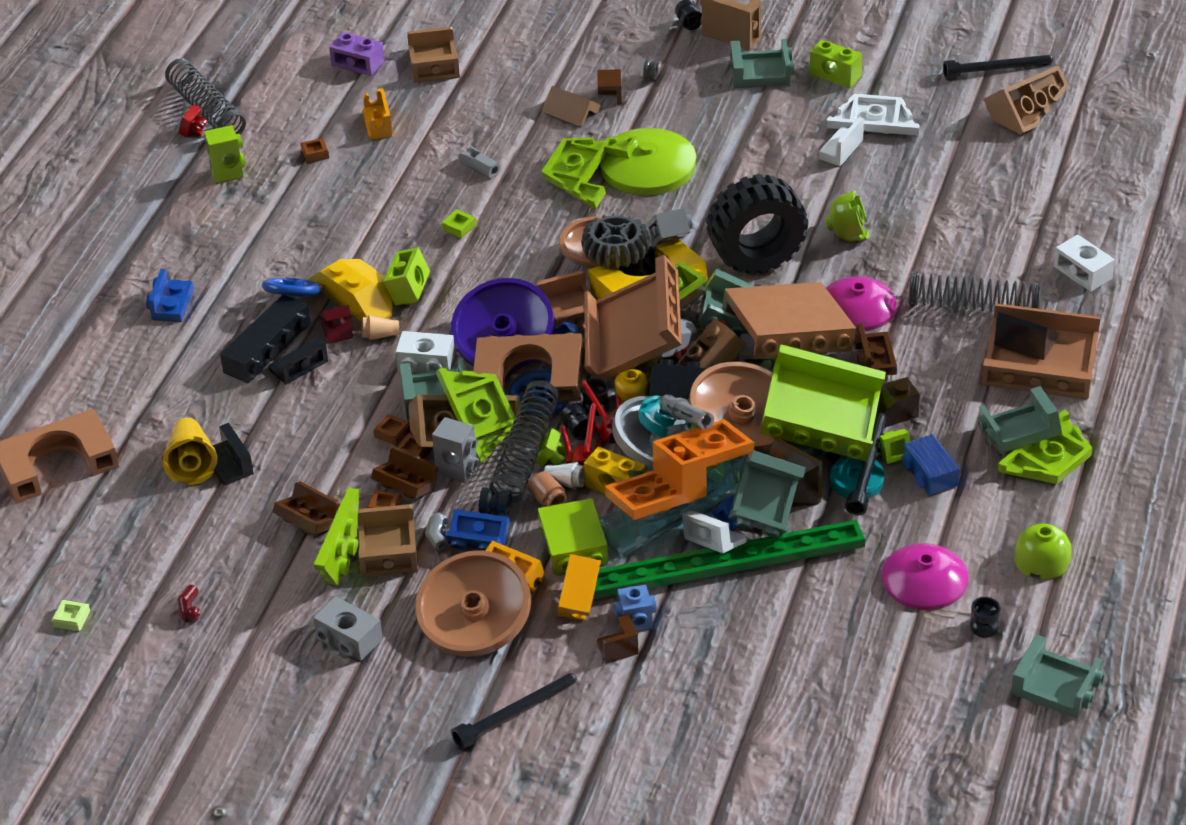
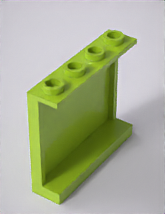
M781 344L774 364L759 433L866 461L873 441H871L880 391L886 372Z

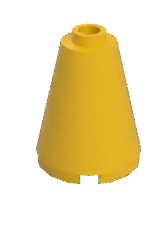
M192 418L179 419L173 426L163 453L162 465L165 474L176 483L178 481L184 482L186 485L203 483L214 473L218 460L216 450L196 420Z

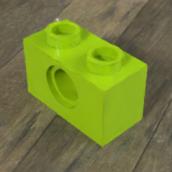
M820 40L810 51L809 74L851 88L862 76V53L829 41Z
M233 125L204 131L210 169L215 183L242 178V168L246 167L244 154L240 153L239 148H243L241 135L235 133Z
M419 247L397 251L383 282L395 306L412 304L418 301L429 276L430 270Z

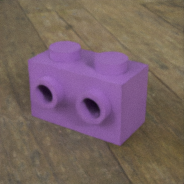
M342 32L329 46L331 66L372 76L385 61L383 42L372 40L371 38Z

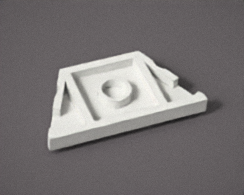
M853 94L847 103L838 108L836 116H829L827 118V128L840 129L841 126L850 128L861 117L864 119L863 132L919 136L920 126L912 120L913 115L906 108L902 97Z

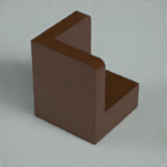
M621 69L597 70L598 94H617V104H622Z
M628 614L617 617L618 633L597 639V646L605 663L639 654L638 634Z

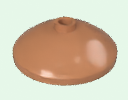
M601 216L577 220L569 224L562 231L559 244L561 252L565 257L582 266H598L597 262L590 263V259L585 257L583 247L581 246L583 229L587 227V223L593 222L594 218L601 219Z

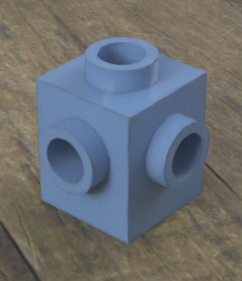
M640 585L618 589V601L613 603L616 619L628 614L636 632L653 629L652 613L657 612L654 595L649 596L647 586Z

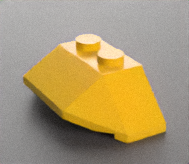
M339 259L306 279L320 283L323 286L321 293L340 307L349 305L351 314L360 321H362V317H368V315L385 319L392 317L393 300L383 282L385 276L361 259Z

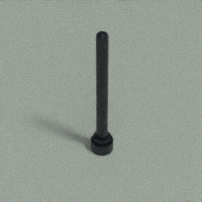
M1041 55L964 64L955 62V60H947L943 62V74L947 80L956 79L961 73L1045 65L1053 62V56Z
M884 413L876 415L871 439L873 441L867 460L863 461L855 490L847 496L845 509L853 515H863L868 508L869 499L866 491L880 444L879 436L883 433L887 419Z
M568 673L473 725L462 723L452 728L451 735L455 744L460 750L474 745V741L478 739V735L573 685L577 678L575 674Z

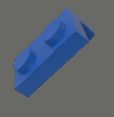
M454 509L450 530L445 531V538L451 544V547L455 549L467 550L468 547L478 548L479 551H486L492 540L505 545L510 520L505 516Z

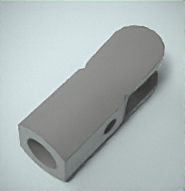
M472 146L467 149L466 153L461 152L458 155L461 164L475 169L490 179L497 176L500 172V164L480 153Z

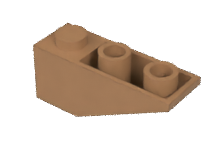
M714 318L676 365L684 366V361L699 362L700 368H709L711 364L732 362L746 344L731 329Z

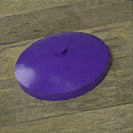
M516 278L494 279L475 287L459 302L451 321V335L454 337L456 349L460 356L473 367L477 338L488 336L553 335L555 328L554 313L547 296L534 284ZM536 359L520 362L510 371L525 367Z

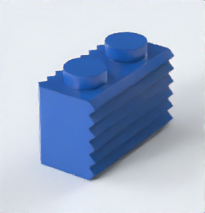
M933 434L904 444L902 464L907 471L910 470L914 474L918 487L924 488L928 496L959 485V467Z

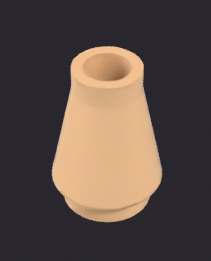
M372 315L362 317L361 336L362 338H368V341L399 335L398 320H390Z

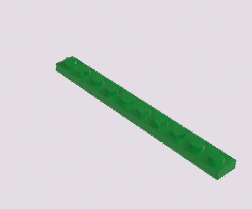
M851 520L789 532L783 535L779 534L777 538L768 536L747 540L746 543L725 553L705 548L599 569L593 599L618 595V589L646 585L647 589L862 548L865 547V537L858 521Z

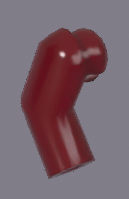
M188 585L177 599L180 618L185 622H196L200 617V614H198L200 609L196 606L192 607V602L199 594V590L195 585Z

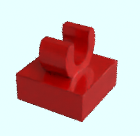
M193 104L182 117L178 134L185 138L191 132L196 136H202L206 130L203 127L208 123L205 118L200 117L202 108Z

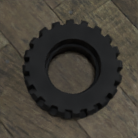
M762 174L753 175V178L749 179L746 176L740 178V181L735 184L732 182L727 186L728 189L726 191H721L717 195V201H713L709 209L711 213L707 215L706 229L717 253L728 267H732L733 270L738 272L745 271L748 274H755L756 271L765 273L770 268L777 269L781 267V263L791 260L793 258L792 254L800 250L802 246L801 241L804 242L807 235V213L791 186H788L784 180L776 179L775 176L771 175L763 177ZM765 214H774L771 221L758 232L746 235L740 234L745 225L752 219Z

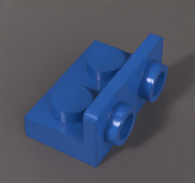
M160 269L158 277L153 280V290L151 294L147 295L146 307L150 310L152 320L182 322L194 290L193 281L168 280L166 269Z

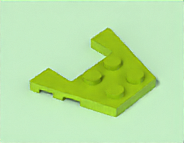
M628 136V140H617L616 137H607L604 141H594L593 137L563 138L542 169V176L545 180L596 209L605 196L606 191L604 186L587 182L606 154L629 158L638 145L637 137Z

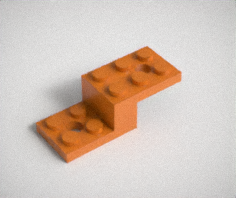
M725 419L714 422L709 429L697 427L653 441V471L605 486V496L633 520L644 519L648 515L668 511L685 503H693L695 500L707 496L706 467L716 466L730 459L741 458L743 455L754 450V441Z

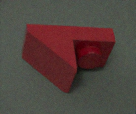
M349 305L323 311L319 316L329 343L353 338L349 321L351 316Z

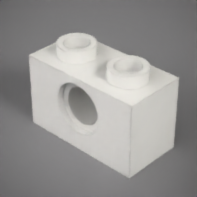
M1076 235L1056 247L1054 267L1092 292L1113 278L1115 259L1081 236Z
M402 331L396 349L398 371H400L399 364L410 363L411 372L413 373L435 372L440 368L451 370L455 357L453 335Z

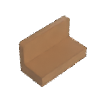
M551 86L542 112L582 127L588 112L591 111L597 114L601 105L558 87Z

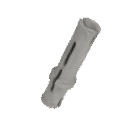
M664 395L660 399V408L670 413L675 419H684L689 423L699 426L701 429H709L714 423V416L710 412L690 405L684 398Z

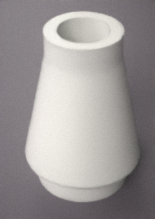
M578 462L555 466L547 465L544 469V472H548L562 486L576 490L578 487L582 488L585 485L584 466Z

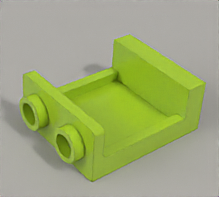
M593 498L538 508L539 529L541 535H544L554 575L566 573L570 554L601 560L600 566L608 564L607 542Z

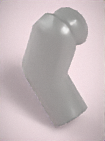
M435 513L429 518L425 531L426 537L437 551L444 550L448 545V542L441 534V530L447 528L445 524H449V519L441 513Z

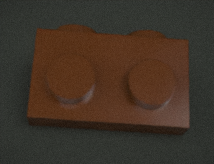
M863 323L857 324V334H855L853 347L854 350H859L857 351L858 365L886 372L885 376L897 375V364L888 332L865 334Z
M393 447L390 449L388 462L373 468L371 479L380 482L381 486L385 488L396 489L402 492L404 496L415 499L434 490L438 465Z
M299 481L294 484L291 497L274 502L272 512L282 517L285 522L299 526L307 534L318 535L330 529L340 502Z

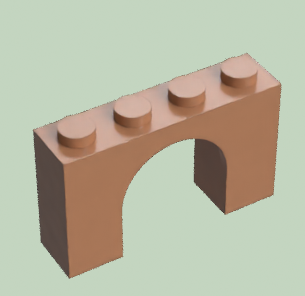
M581 333L477 338L473 372L476 374H496L503 392L508 372L520 362L536 359L545 361L552 366L550 384L556 387L560 393L558 402L581 401L585 348Z
M94 408L0 441V473L16 504L42 495L38 477L33 466L39 458L47 453L57 450L75 451L84 457L93 476L119 467L115 447Z

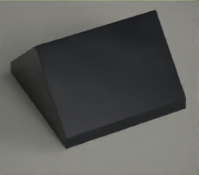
M998 312L994 345L1044 360L1058 338L1059 332Z

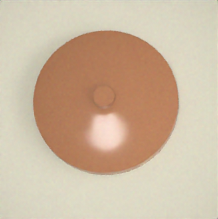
M725 362L709 367L696 378L688 399L690 405L710 412L714 416V422L725 419L754 441V451L765 452L770 450L777 439L759 433L772 378L771 371L750 363Z
M468 551L444 560L426 576L416 597V617L427 640L439 650L461 657L481 656L502 648L521 631L529 616L531 594L523 572L509 558L490 551Z

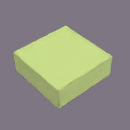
M62 600L51 620L52 626L80 632L90 612L89 604Z

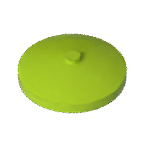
M640 128L615 136L617 140H628V136L637 137L638 145L629 158L606 154L600 163V171L603 178L614 188L635 195H658L678 189L691 179L696 169V153L692 144L675 132L659 128Z

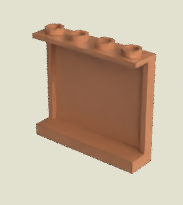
M665 255L655 258L656 273L596 300L588 291L584 292V366L589 374H593L596 379L604 381L682 345L678 270Z
M821 282L726 288L724 291L722 310L737 316L755 341L754 359L777 357L781 344L816 354L853 350L856 327Z
M996 303L987 355L983 363L981 385L1030 391L1032 388L1041 386L1046 394L1088 399L1101 317ZM998 312L1059 332L1058 338L1044 360L994 345Z

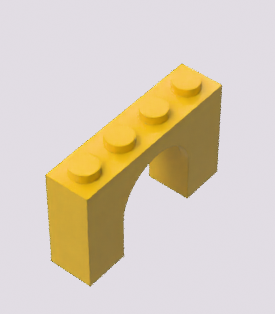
M678 238L655 246L657 258L665 255L674 266L682 261L703 275L708 281L706 261ZM606 265L587 270L591 293L598 299L647 277L626 275L617 267L611 266L608 269Z

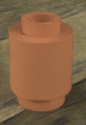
M540 472L531 477L528 491L543 507L566 502L567 495L565 494V489L548 472Z

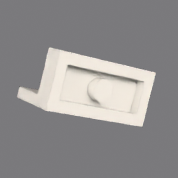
M859 117L850 128L841 126L819 151V159L841 166L863 141L864 119Z
M692 510L682 513L684 536L688 541L721 553H725L747 542L745 535L729 530V524Z

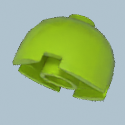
M856 191L838 196L831 203L829 216L825 218L828 230H834L836 236L846 242H857L869 238V228L865 230L863 228L864 222H867L865 210L860 197L855 196Z
M1044 523L1034 524L1022 531L1017 538L1014 562L1017 568L1027 576L1031 577L1032 573L1040 575L1042 580L1054 579L1063 575L1068 570V565L1071 562V543L1065 532L1059 527Z

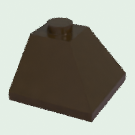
M908 377L892 380L882 385L876 415L878 413L886 415L887 419L884 428L918 417L920 393Z
M777 438L768 455L806 467L803 478L798 481L791 507L818 505L821 502L822 462Z

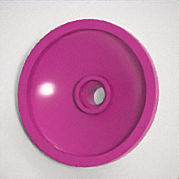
M849 276L836 280L826 287L830 295L854 324L856 331L857 324L863 323L865 331L882 327L896 313L897 300L895 294L888 286L876 279L865 276Z
M917 543L894 551L886 559L882 569V582L887 593L897 602L914 609L935 610L947 607L963 596L968 585V570L962 559L951 550L935 544Z

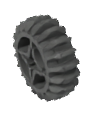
M614 214L612 216L603 215L601 219L594 218V221L587 223V227L583 229L581 239L585 257L590 259V263L597 262L598 267L606 265L608 269L611 266L619 269L620 266L629 267L630 263L637 264L638 260H643L645 254L648 253L650 235L646 225L641 223V219L634 220L633 216L625 217L624 214L620 216H615Z

